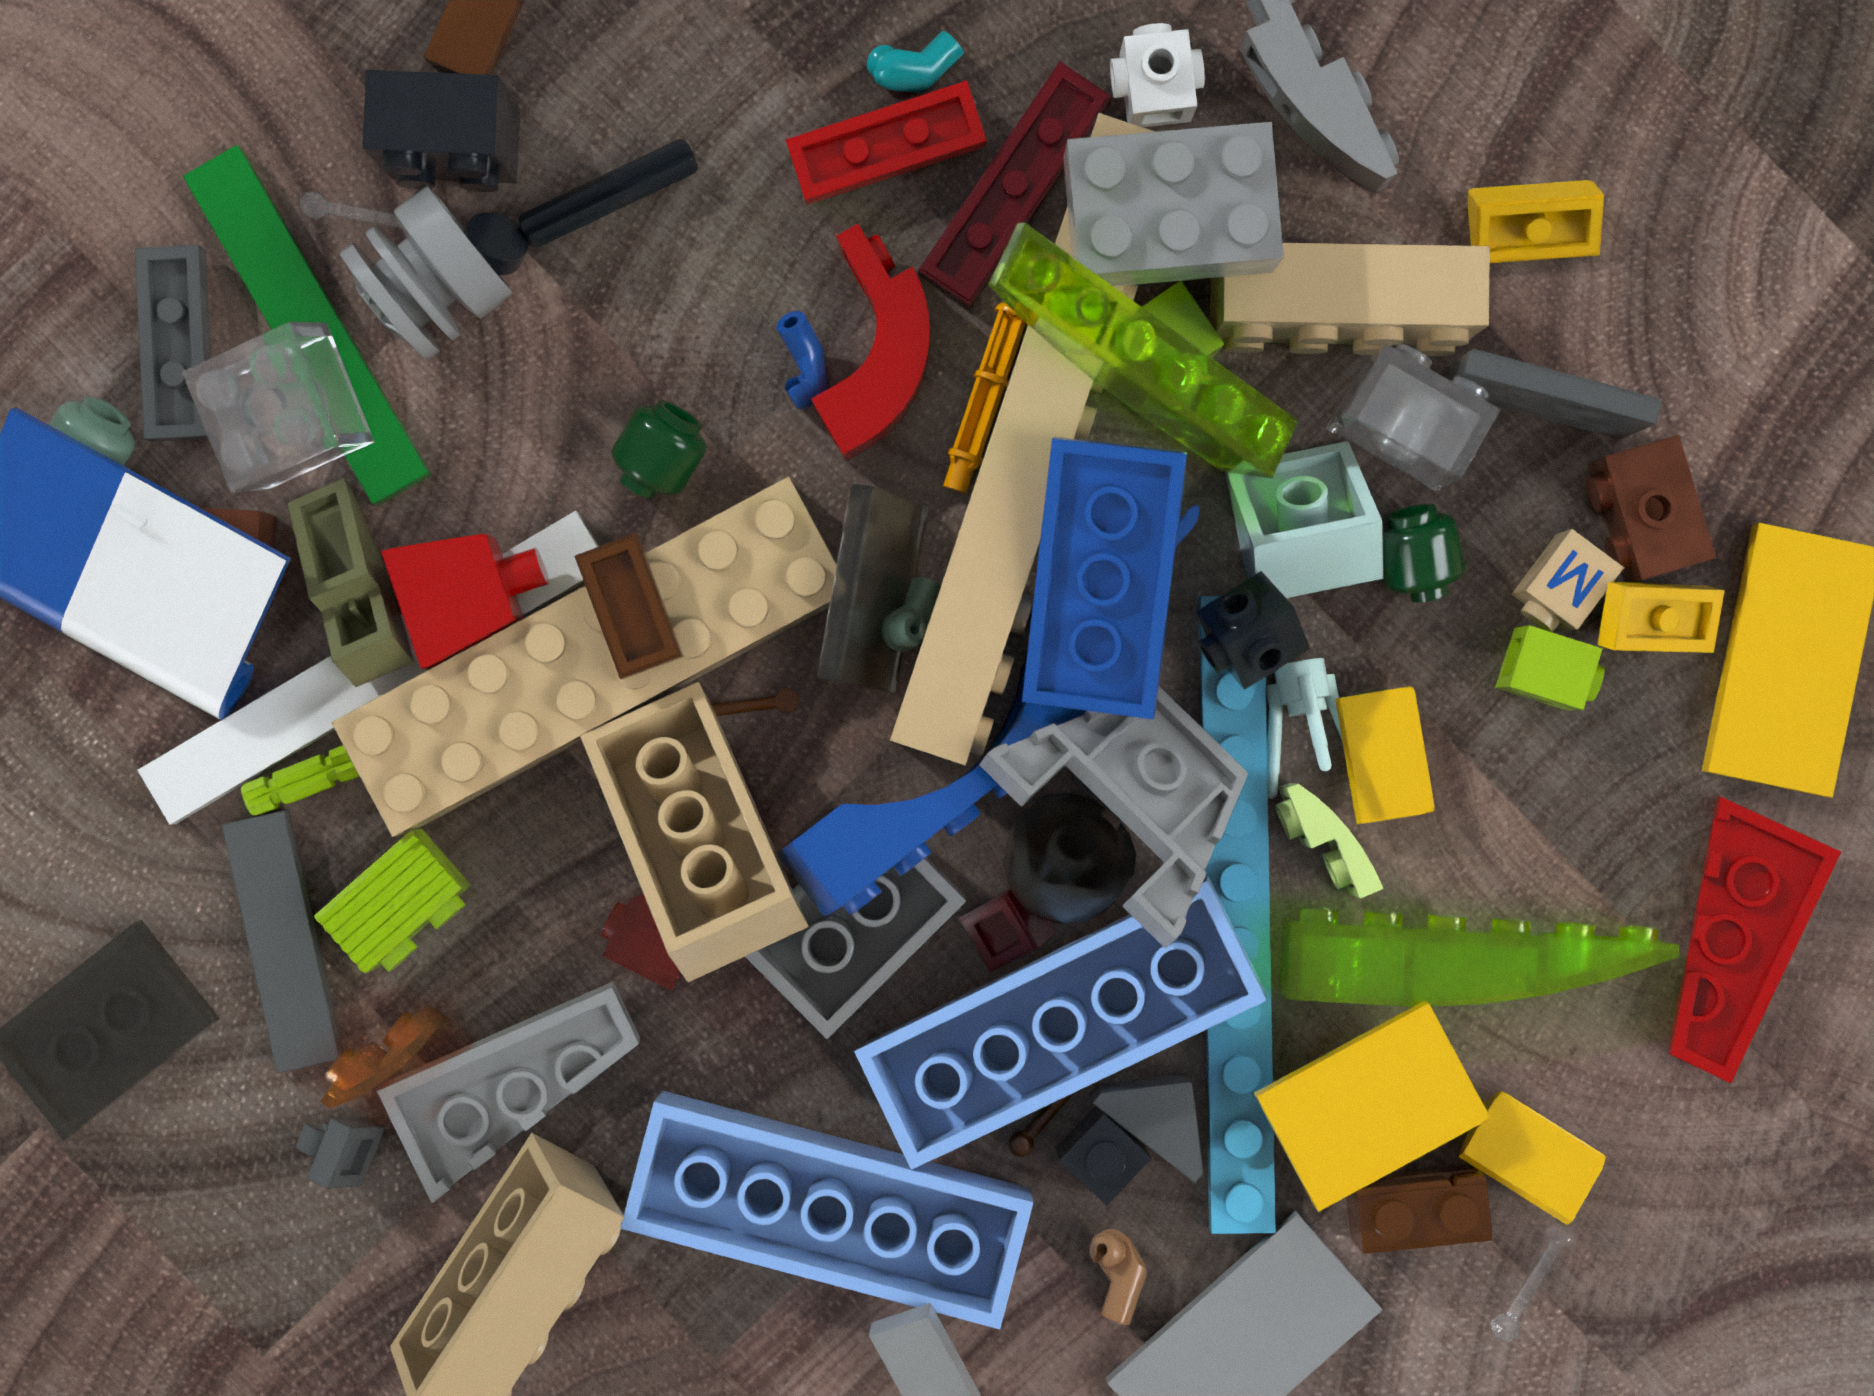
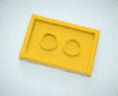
M1422 1001L1254 1092L1258 1103L1318 1212L1491 1119L1433 1009L1426 1001Z

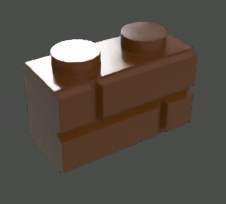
M1471 1164L1391 1172L1346 1197L1351 1240L1358 1246L1362 1254L1492 1241L1493 1234L1486 1177Z

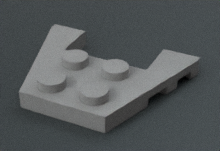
M1160 686L1158 689L1156 713L1153 720L1086 711L1084 715L1058 726L1053 723L1036 730L1030 737L1009 746L1007 743L997 746L988 752L979 764L1021 807L1066 766L1163 861V865L1122 907L1165 949L1183 931L1187 921L1185 917L1193 898L1199 893L1207 874L1205 872L1206 866L1215 845L1222 838L1248 776V772Z

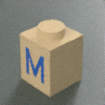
M1570 529L1554 536L1511 595L1525 604L1520 612L1540 629L1552 633L1556 628L1561 632L1578 630L1605 594L1607 583L1614 582L1624 567L1575 530Z

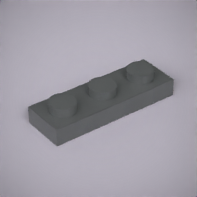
M199 245L135 248L144 439L150 442L215 439L206 250Z

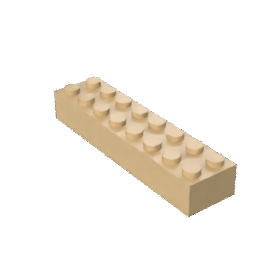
M790 477L784 478L646 553L684 657L629 678L620 679L586 586L331 722L392 837L405 835L410 830L421 828L582 741L580 735L655 702L853 595Z

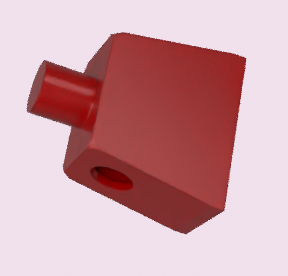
M488 534L457 537L381 551L421 669L429 670L521 621L524 617L516 595L549 584L547 571L537 548L503 558L496 538Z

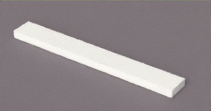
M572 512L502 554L503 558L537 548L545 565L549 584L516 595L524 618L584 583L574 556L599 547L579 512ZM400 614L412 652L413 663L355 687L332 662V657L329 656L138 769L139 774L169 825L181 822L335 730L331 722L428 671L427 669L420 668L403 615Z

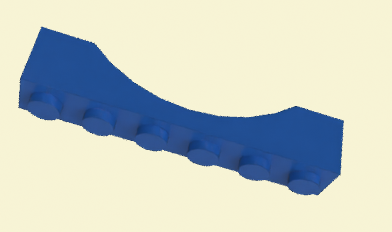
M1026 664L1021 667L1014 701L1002 729L983 757L961 778L945 788L912 800L879 805L841 804L783 848L777 855L824 917L842 906L851 916L882 892L874 882L892 867L902 876L932 853L925 841L942 828L951 837L981 814L974 803L990 790L995 793L998 799L1007 794L979 765L988 752L1004 743H1007L1009 746L1026 739L1034 731L1053 723L1058 726L1080 717L1086 711L1022 702Z

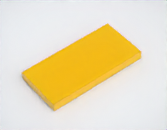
M1763 523L1752 524L1702 772L1833 798L1874 599L1873 546Z

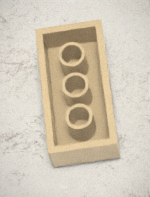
M1283 243L1284 258L1273 273L1210 278V323L1222 341L1225 342V351L1256 353L1264 351V343H1289V352L1320 354L1328 351V344H1353L1354 354L1383 355L1391 353V345H1416L1417 355L1447 356L1455 354V346L1468 344L1471 338L1489 326L1490 246Z
M699 682L580 735L667 953L687 982L809 927L720 722Z
M533 1133L530 1134L390 1346L407 1396L512 1395V1387L527 1364L535 1363L542 1355L548 1341L549 1331L563 1310L570 1309L579 1299L584 1288L585 1277L598 1257L609 1252L619 1237L621 1223L625 1217L593 1164Z

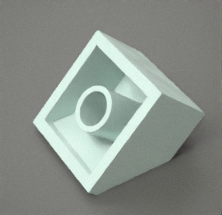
M1349 441L1225 466V476L1235 526L1248 578L1262 571L1286 598L1383 579L1382 519Z

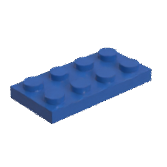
M1063 437L1052 438L1022 702L1154 719L1188 452Z

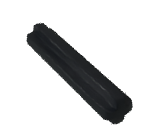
M677 139L522 213L519 216L520 227L526 239L533 247H541L696 173L698 170L697 161L689 144L684 139Z

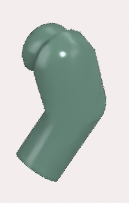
M923 577L913 578L903 606L886 615L882 621L881 630L884 641L891 649L904 652L922 645L941 585L937 582Z

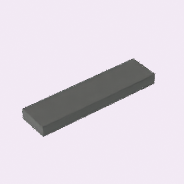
M284 810L223 824L222 830L277 1074L345 1057L290 811Z

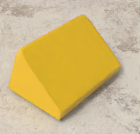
M1591 180L1483 187L1468 190L1471 246H1490V263L1600 255L1604 194Z
M1408 686L1336 698L1356 824L1433 812L1435 805L1414 688Z
M1497 1091L1483 1102L1491 1119L1467 1132L1458 1157L1564 1224H1570L1601 1173L1606 1159L1605 1155L1509 1094Z

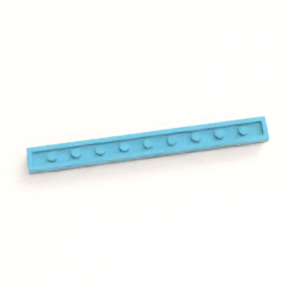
M1220 596L1198 597V610ZM1198 618L1199 640H1201L1206 635ZM1199 646L1200 726L1248 772L1222 838L1215 845L1206 866L1205 872L1207 874L1205 877L1209 876L1259 977L1267 1001L1205 1030L1209 1230L1211 1234L1276 1233L1274 1130L1254 1095V1092L1273 1083L1266 677L1244 690L1228 670L1218 674L1209 664Z

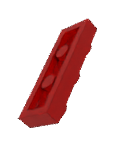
M967 81L785 139L806 205L987 146V139Z

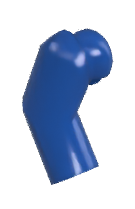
M793 311L780 318L776 328L801 372L798 376L788 379L784 388L796 408L806 410L813 404L811 401L813 397L830 387L824 348L805 314L801 311Z

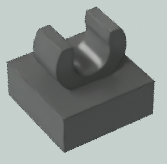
M367 1117L330 1118L329 1123L323 1122L321 1129L310 1123H305L296 1148L305 1154L315 1157L307 1179L326 1189L362 1186L385 1126Z

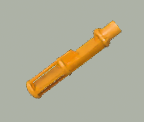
M1002 302L995 307V312L998 314L979 370H974L973 378L976 380L953 448H948L947 451L951 463L943 487L957 493L967 494L974 471L978 469V466L981 467L983 458L981 456L1003 391L1008 387L1009 380L1007 379L1025 324L1029 323L1031 318L1030 312L1016 303Z

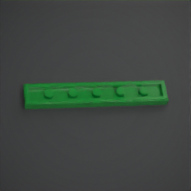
M237 144L183 175L189 189L372 504L378 507L430 477L432 474L245 151Z

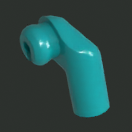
M942 30L920 53L893 49L890 45L877 46L869 54L866 66L869 74L874 77L875 82L879 86L887 90L918 94L928 90L964 55V51L950 34Z

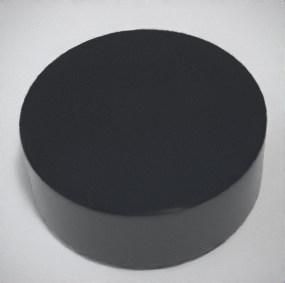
M480 213L469 220L464 231L466 237L497 275L512 274L520 268L528 250L529 241L526 239L520 225L512 219L497 213Z

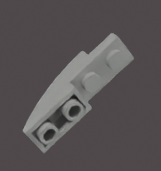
M1245 0L1256 27L1246 31L1239 49L1254 78L1274 108L1303 141L1321 158L1345 176L1374 193L1386 188L1398 174L1395 165L1399 163V156L1390 134L1385 129L1378 131L1368 110L1372 106V97L1361 73L1358 71L1351 73L1344 57L1320 67L1318 61L1322 60L1320 43L1309 24L1301 26L1291 5L1296 0Z

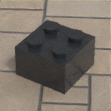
M366 70L362 149L391 178H396L397 185L405 188L421 189L427 184L432 189L435 188V180L460 181V187L466 190L494 192L498 191L499 183L517 184L520 107L498 75Z

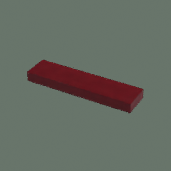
M1059 61L919 268L918 275L971 309L1064 172L1063 157L1067 139L1087 138L1095 125L1098 113H1104L1111 102L1112 96Z

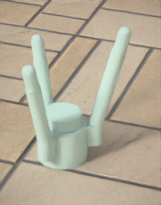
M1324 658L1287 663L1275 672L1277 684L1266 686L1269 705L1267 781L1268 798L1270 799L1275 798L1278 793L1284 705H1287L1289 717L1307 716L1319 768L1322 771L1331 769L1332 764L1321 717V711L1327 710V706L1341 739L1342 736L1335 701L1336 698H1339L1335 675H1327Z

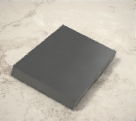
M1477 349L1470 350L1443 370L1438 388L1440 392L1616 439H1623L1657 424L1662 401H1658L1659 398Z

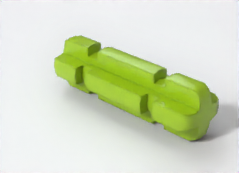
M342 745L329 750V756L327 757L324 754H319L273 772V778L271 779L268 776H263L245 783L241 787V794L245 806L251 815H263L280 808V802L291 804L336 786V780L347 782L359 777V774Z

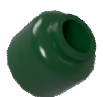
M659 400L656 406H638L611 451L615 464L623 472L619 479L620 482L635 494L647 499H652L656 492L664 495L681 493L702 460L707 448L705 440L699 433L703 426L701 422L686 410L665 400Z
M1417 504L1389 513L1386 516L1387 524L1382 527L1383 578L1386 587L1396 593L1410 594L1411 601L1416 603L1429 602L1446 596L1449 593L1448 585L1459 579L1466 569L1454 518L1449 514L1437 512L1435 504Z

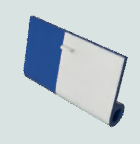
M17 407L10 409L0 433V599L218 719L227 717L237 706L250 684L254 666L245 659L291 558Z

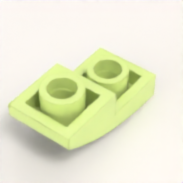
M1287 783L1278 787L1283 802L1275 804V809L1285 834L1289 840L1299 837L1301 845L1308 848H1314L1328 842L1331 851L1324 853L1323 859L1337 889L1346 886L1349 894L1357 898H1363L1384 889L1361 845L1347 826L1328 806L1300 784Z

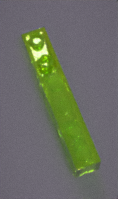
M1017 223L988 286L1023 321L1097 384L1222 472L1273 478L1298 424L1297 419L1028 224Z
M1300 907V918L1283 917L1278 993L1287 1000L1413 1007L1422 1001L1428 1002L1430 1006L1487 1004L1544 996L1612 980L1678 958L1679 944L1658 939L1659 928L1647 926L1619 925L1618 936L1594 935V924L1557 921L1555 922V933L1530 931L1531 921L1523 919L1491 918V929L1466 928L1467 917L1456 915L1428 914L1427 925L1402 924L1403 913L1364 911V921L1357 922L1340 921L1338 909Z

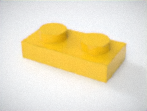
M1608 582L1597 645L1619 651L1714 653L1725 590L1705 585Z

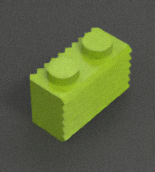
M422 828L414 829L402 837L316 913L314 917L317 922L323 925L325 931L332 936L333 940L340 945L341 949L349 955L350 959L357 964L359 970L363 973L371 972L381 965L389 973L418 948L412 938L427 924L431 923L438 930L466 906L459 896L471 884Z

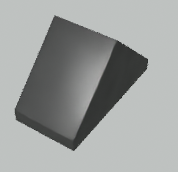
M1186 1073L1096 1084L1089 1093L1093 1104L1194 1183L1197 1182L1203 1174L1192 1081Z

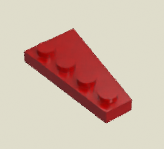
M1721 796L1716 798L1667 1054L1728 1083H1732L1840 857L1841 851Z

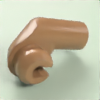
M1110 1228L1096 1234L1089 1245L1090 1258L1094 1263L1098 1262L1110 1281L1100 1314L1113 1322L1129 1325L1147 1275V1267L1130 1237L1119 1230Z

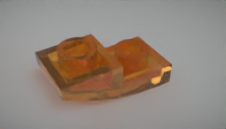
M431 1005L418 1011L415 1016L406 1011L392 1026L383 1040V1043L391 1048L388 1052L373 1041L359 1048L356 1053L347 1048L326 1073L324 1079L332 1085L320 1102L331 1109L347 1103L383 1083L419 1056L435 1040L450 1019Z

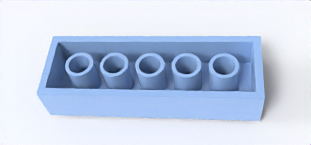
M1209 876L1204 878L1199 893L1191 902L1185 917L1187 921L1182 933L1166 949L1129 914L884 1032L854 1051L910 1169H915L1267 1001L1266 992Z
M662 1091L653 1103L621 1229L913 1307L931 1303L936 1313L1000 1329L1034 1202L1031 1188L931 1161L911 1170L904 1154Z

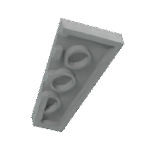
M614 981L381 1083L377 1093L431 1203H433L448 1192L451 1186L472 1169L475 1171L496 1155L497 1150L523 1130L527 1131L544 1118L547 1112L571 1093L575 1094L639 1044L640 1036Z

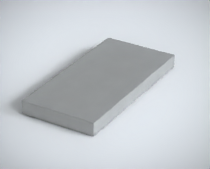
M1294 1210L1275 1227L1276 1233H1268L1106 1376V1382L1118 1396H1286L1383 1309L1298 1212Z

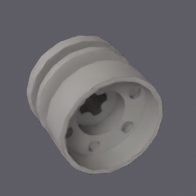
M426 184L394 209L397 221L407 237L405 240L396 245L382 231L372 226L366 231V236L382 258L373 263L353 242L340 251V255L350 269L356 284V290L373 313L396 338L411 345L428 361L440 351V348L424 325L433 320L453 341L460 336V332L447 307L458 300L472 314L481 319L510 297L513 292L502 276L496 274L464 234L465 229Z

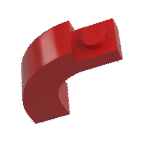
M858 223L838 234L836 240L838 249L874 310L877 322L875 340L868 357L858 370L811 399L815 410L845 462L882 440L904 418L921 389L930 351L929 312L921 282L913 266L890 279L887 272L896 267L887 248L878 234L867 239Z

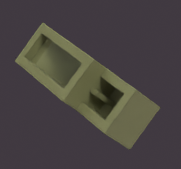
M345 478L288 502L308 596L322 614L332 662L355 687L413 663L412 652L394 593L364 515L348 481Z

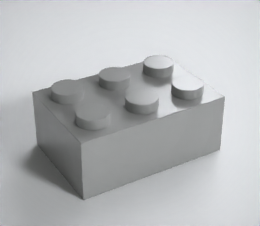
M1272 122L1067 139L1063 160L1075 290L1273 273L1284 258Z
M927 857L902 876L898 874L894 867L889 869L874 881L882 892L851 916L842 906L824 917L798 883L793 888V892L809 927L745 956L826 1039L966 902V896Z

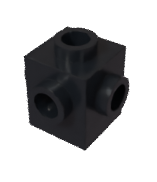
M1262 571L1196 611L1206 635L1198 643L1207 661L1218 674L1228 670L1244 690L1264 677L1276 672L1280 667L1310 649L1294 606Z

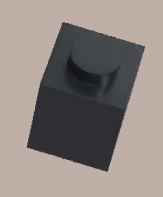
M1097 1106L1085 1116L1056 1148L1059 1162L1106 1206L1151 1159L1145 1145Z

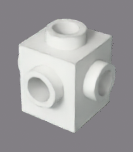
M1165 23L1149 24L1134 29L1133 36H1124L1119 54L1120 58L1110 59L1114 98H1125L1127 122L1140 127L1191 122L1197 108L1195 89L1204 88L1205 82L1201 49L1191 50L1188 29L1172 31L1171 25Z

